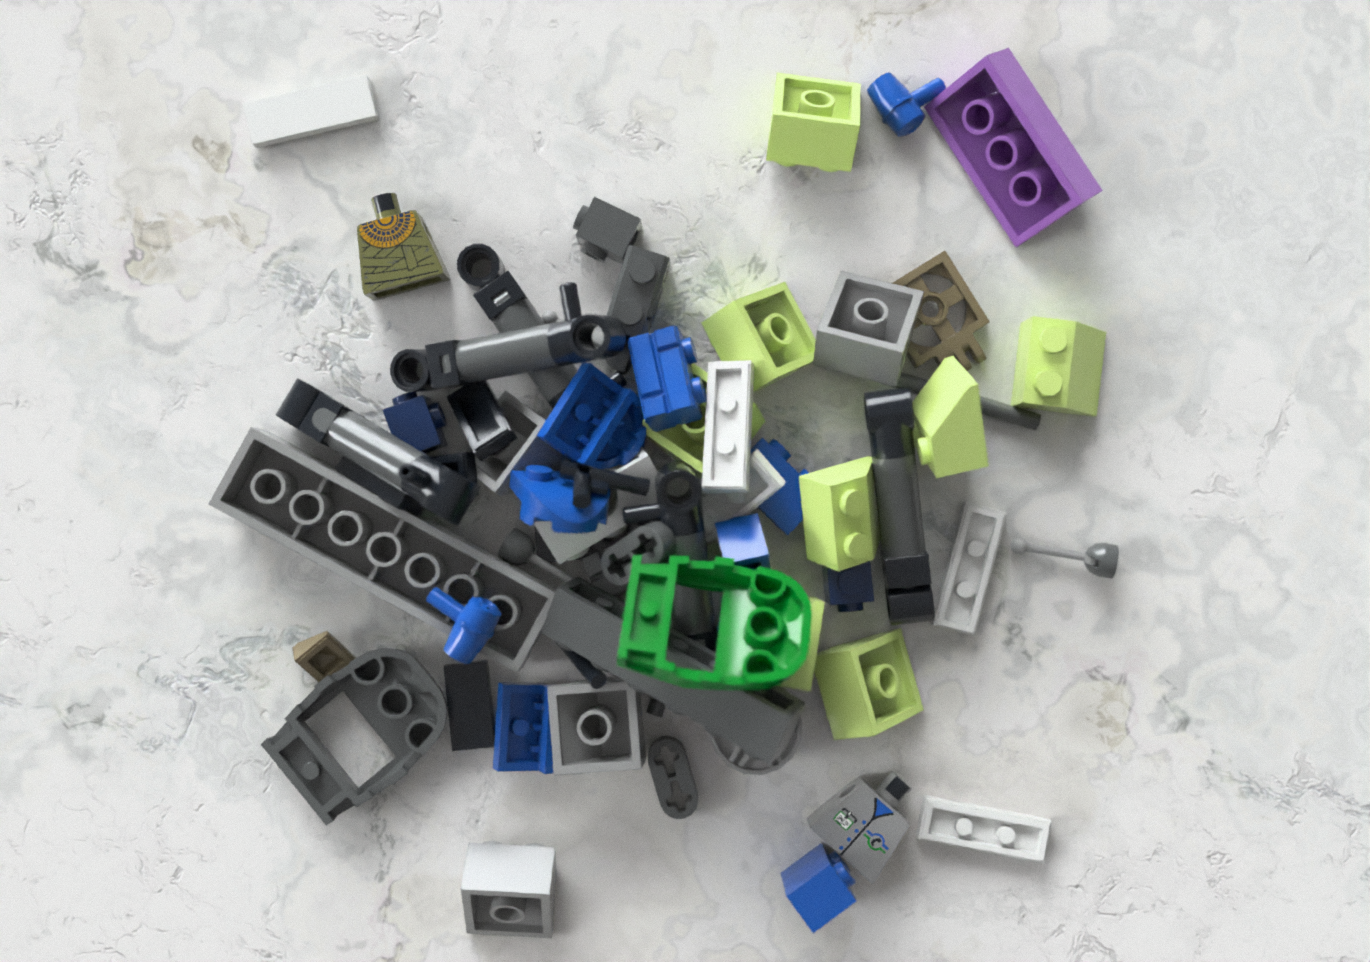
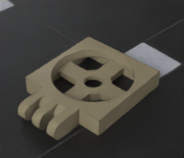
M946 251L941 252L893 282V284L924 291L914 329L922 324L931 326L941 342L936 346L928 347L915 344L911 340L907 356L914 368L919 367L934 358L939 366L944 358L954 356L962 367L968 371L972 369V365L965 355L967 351H969L977 364L986 360L985 353L972 333L990 323ZM921 275H938L949 280L954 285L940 294L930 292ZM964 300L965 319L960 331L956 333L947 319V314L951 306ZM928 301L936 303L938 314L932 318L925 316L922 311L924 303Z

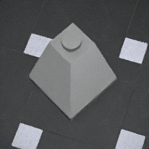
M506 390L498 401L518 438L482 461L475 455L477 478L500 497L514 493L509 488L511 470H526V466L543 465L550 467L553 471H560L562 460L570 462L567 457L536 436L546 420ZM468 441L459 453L473 452Z

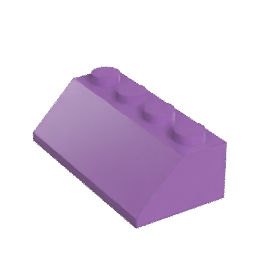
M1009 48L986 55L924 106V109L1015 247L1020 246L1103 191Z

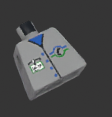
M893 771L877 789L873 788L865 779L859 776L807 817L810 828L873 884L909 828V821L896 806L910 792L911 788Z

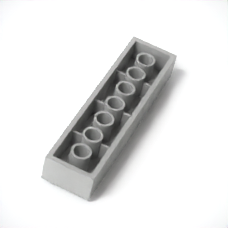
M250 427L212 496L209 505L447 635L450 634L455 621L426 602V598L433 588L438 587L463 606H466L472 597H482L491 601L499 608L502 615L494 629L493 637L488 639L480 653L517 673L524 667L542 634L541 631L556 592V587L516 565L504 561L492 552L422 514L416 515L395 508L380 499L379 496L337 472L336 467L270 431Z

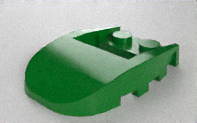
M633 555L617 655V666L686 689L748 691L776 687L791 678L804 663L810 646L812 608L805 590L792 577L762 566L753 570L734 565L733 558L719 556L715 557V561H690V556H670L669 564H641L642 555ZM675 585L723 593L714 672L675 667V663L665 661Z

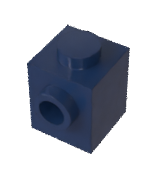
M408 392L393 398V406L382 409L390 433L421 452L427 454L448 446L442 427L447 426V421L439 402L432 403L431 398L425 395L418 396L417 392Z
M871 561L841 571H835L822 565L825 602L829 605H837L838 612L864 610V602H874Z

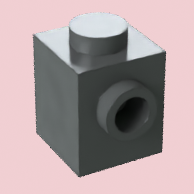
M594 197L589 207L585 205L581 207L575 219L573 229L578 230L576 238L578 243L583 245L581 251L584 254L600 262H604L606 257L623 264L628 245L634 246L641 232L642 222L640 218Z

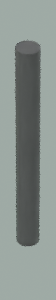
M901 372L897 386L894 388L908 387L911 393L918 395L928 380ZM980 396L983 415L1037 430L1041 414Z

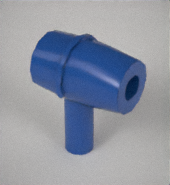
M888 72L871 83L867 93L882 117V122L887 124L898 137H904L913 133L924 121L925 114L920 107L932 101L946 89V86L941 78H936L910 93L892 73Z
M438 587L433 588L426 598V602L455 621L443 648L445 653L458 662L471 664L488 639L493 637L494 629L502 615L499 608L491 601L482 597H472L467 605L463 606Z

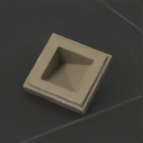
M328 631L303 640L292 647L294 661L318 682L327 675L336 673L349 665V662L356 659V656Z

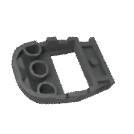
M393 648L372 650L349 662V665L336 673L327 675L285 717L287 722L274 736L266 738L261 744L325 825L333 822L339 814L354 805L358 807L388 786L396 784L408 774L410 768L421 756L425 755L435 744L444 730L447 719V703L443 691L426 668L407 652ZM342 691L396 756L359 788L305 722Z

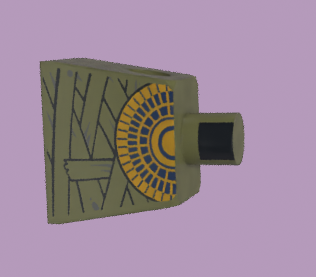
M384 193L373 197L371 201L376 220L357 226L361 281L364 295L376 301L451 280L422 216L416 210L401 213L396 193Z

